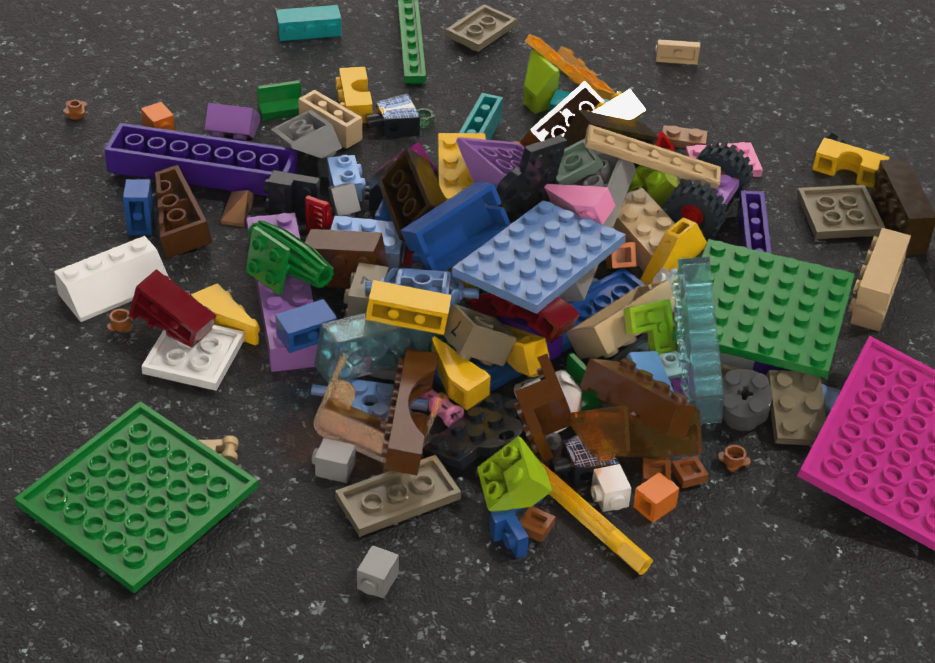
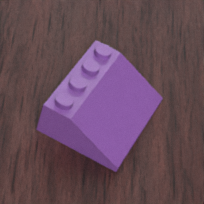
M458 137L456 140L474 183L477 181L494 183L497 189L501 180L510 171L520 166L524 147L518 142Z

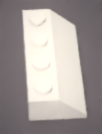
M145 236L54 271L58 295L80 322L131 302L136 286L156 269L163 275L168 276L157 249Z

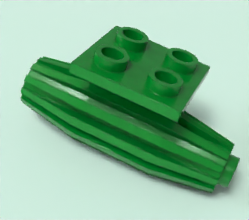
M261 220L250 226L248 231L250 247L246 272L278 295L283 294L286 273L317 288L327 286L329 281L332 280L334 275L333 267L313 247L289 231Z

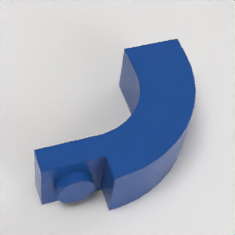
M541 499L536 504L543 503V499ZM525 508L490 511L489 529L494 542L503 539L506 548L512 550L516 559L527 556L529 536L516 517L517 513Z

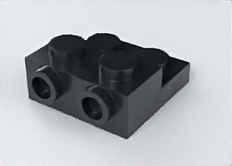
M273 170L270 178L265 180L263 188L264 193L268 194V198L265 201V212H269V215L295 213L296 218L306 219L305 198L309 195L320 199L319 178Z

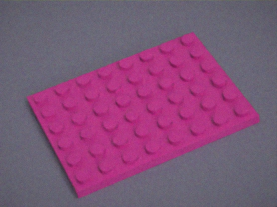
M869 336L797 476L934 551L935 370Z

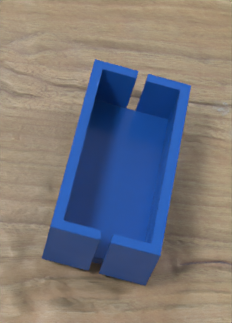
M477 181L400 230L408 249L415 251L411 254L414 262L421 261L424 270L446 271L508 227L511 223L504 207L492 206L502 203L494 183Z

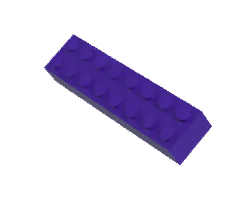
M119 123L104 149L107 172L156 179L155 172L178 165L188 185L229 191L249 190L254 195L268 196L267 193H264L263 188L265 180L270 178L273 170L298 174L299 172L298 150L293 148Z

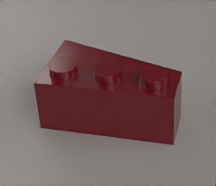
M156 269L136 286L128 317L134 320L139 317L147 321V326L152 329L158 326L167 331V336L192 348L212 330L216 315L208 307L193 298L189 292L184 291L168 276L163 275Z

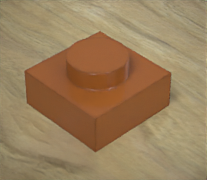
M697 455L672 461L671 470L682 488L708 481L709 474Z
M643 458L642 483L659 472L671 480L670 460Z
M532 506L528 508L520 519V523L530 538L543 542L555 525L556 516Z

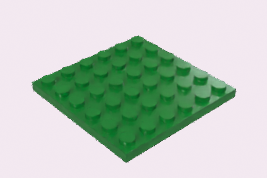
M708 239L674 330L672 341L827 379L855 273Z
M140 401L14 499L16 506L133 593H136L259 488L256 478Z

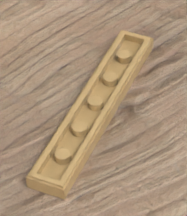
M590 124L586 129V148L679 178L691 180L692 182L698 180L701 181V185L707 183L711 188L717 189L720 185L721 167Z

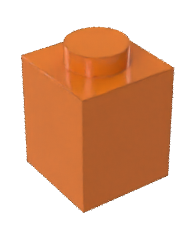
M162 102L141 108L143 126L175 131L174 115Z
M635 242L624 243L606 257L607 269L637 267Z
M659 472L636 488L633 507L654 523L676 507L679 487Z

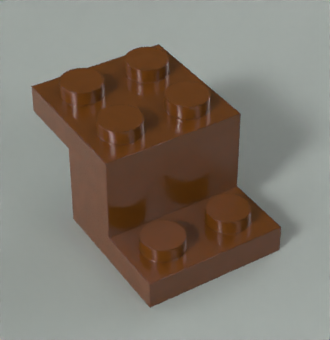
M548 354L537 357L541 368L536 370L541 381L515 391L518 402L514 403L534 454L540 453L543 462L554 458L546 435L576 424Z

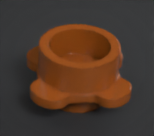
M79 100L67 101L63 113L70 119H81L85 116V108L88 106L87 102Z
M116 309L109 315L110 323L107 324V329L118 332L131 331L133 328L131 323L134 319L128 317V310Z
M729 445L726 447L725 452L721 451L718 454V459L723 461L727 469L732 472L737 471L742 466L748 467L751 463L750 458L746 457V450L739 445Z

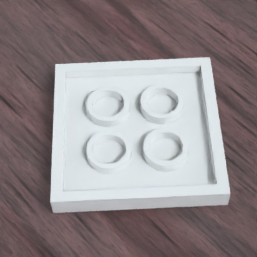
M213 325L212 330L191 348L167 336V331L163 330L141 366L142 374L217 390L245 340L244 331Z

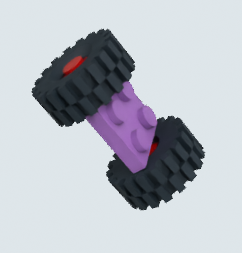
M714 142L712 145L708 144L696 158L721 167L720 185L717 189L709 187L710 185L707 183L701 185V181L698 180L695 182L687 180L685 184L682 182L673 190L663 206L665 207L664 212L675 223L682 218L697 223L706 241L715 236L727 217V212L725 211L728 202H733L736 198L738 199L741 190L745 191L753 177V173H751L753 165H748L751 161L749 157L744 158L745 152L742 149L738 152L735 150L737 146L733 144L731 147H728V142H722L720 146L718 142Z

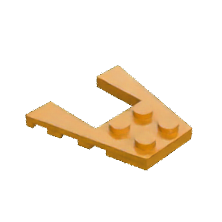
M529 34L525 42L568 75V79L579 86L585 81L602 99L610 100L615 94L604 81L596 77L597 74L593 70H589L585 66V63L580 58L577 59L573 56L574 52L561 46L558 52H556L539 37Z

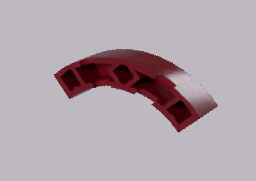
M487 291L480 293L479 299L472 298L462 306L494 317L513 319L520 317L529 321L528 326L539 332L550 343L570 331L580 316L571 304L559 296L537 314Z

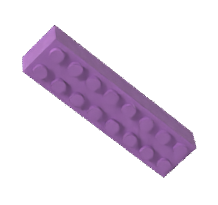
M295 213L246 218L247 234L250 226L261 220L281 227L300 239ZM286 273L283 294L278 295L255 278L271 372L323 366L322 343L289 353L276 334L275 314L313 302L310 284Z

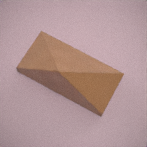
M249 190L231 192L221 218V225L244 227L255 198L254 194Z

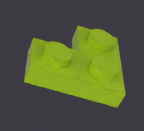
M670 299L623 308L626 334L647 331L649 350L657 351L658 355L677 350L676 341H672L674 326Z

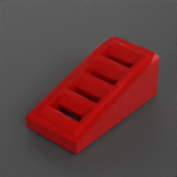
M308 195L305 198L307 236L311 229L331 230L333 217L329 203Z

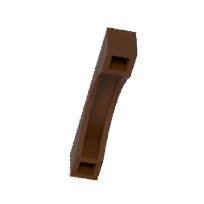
M407 348L405 358H399L390 404L392 406H390L387 420L390 423L386 425L385 440L383 441L380 456L386 458L384 470L418 475L425 436L413 422L409 407L421 395L431 391L437 364V353Z

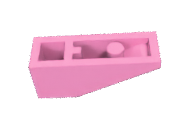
M546 184L544 187L552 204L565 210H570L578 214L580 218L592 219L602 225L616 206L608 187Z

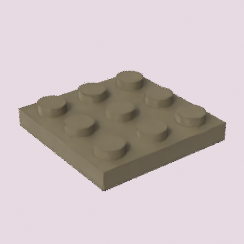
M865 185L798 188L797 197L815 239L879 236L881 229L885 228Z

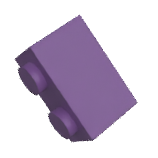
M208 103L205 130L211 133L213 137L224 138L225 135L233 136L234 140L246 141L247 138H254L261 121V115L253 108Z

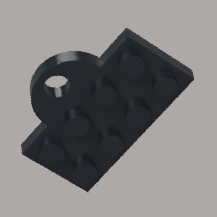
M562 135L525 146L520 166L510 171L499 183L496 189L502 202L499 206L504 207L505 211H507L506 214L511 224L540 202L550 201L544 187L546 184H555L559 173L558 170L567 140Z
M496 393L487 396L483 402L470 409L466 415L452 423L441 434L432 438L423 447V456L427 458L436 455L441 463L463 470L480 456H493L517 436L525 441L526 434L522 427L523 424L514 406L518 399Z

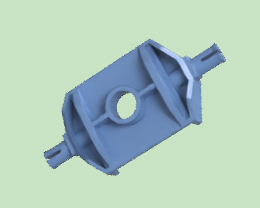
M391 268L385 278L381 279V282L451 295L449 311L452 304L457 305L463 298L479 299V288H465L460 279L452 276L451 271ZM373 281L365 282V292H371Z
M345 371L329 386L312 385L311 395L327 397L335 417L386 425L390 423L387 420L390 406H392L390 404L394 389L393 384L349 378V371ZM416 399L409 407V412L411 413V409L427 412L429 400ZM368 402L375 403L373 406L364 405Z

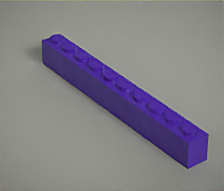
M741 190L737 209L740 247L772 254L765 193ZM754 361L753 371L766 375L768 370H780L781 367Z

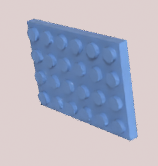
M542 201L453 266L452 276L537 314L623 245L626 234L597 223L592 219L580 218L578 214L553 205L551 202Z

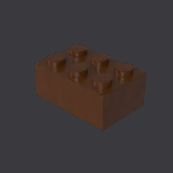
M311 229L305 241L334 269L332 280L324 287L350 288L352 272L356 273L359 263L389 267L381 232Z

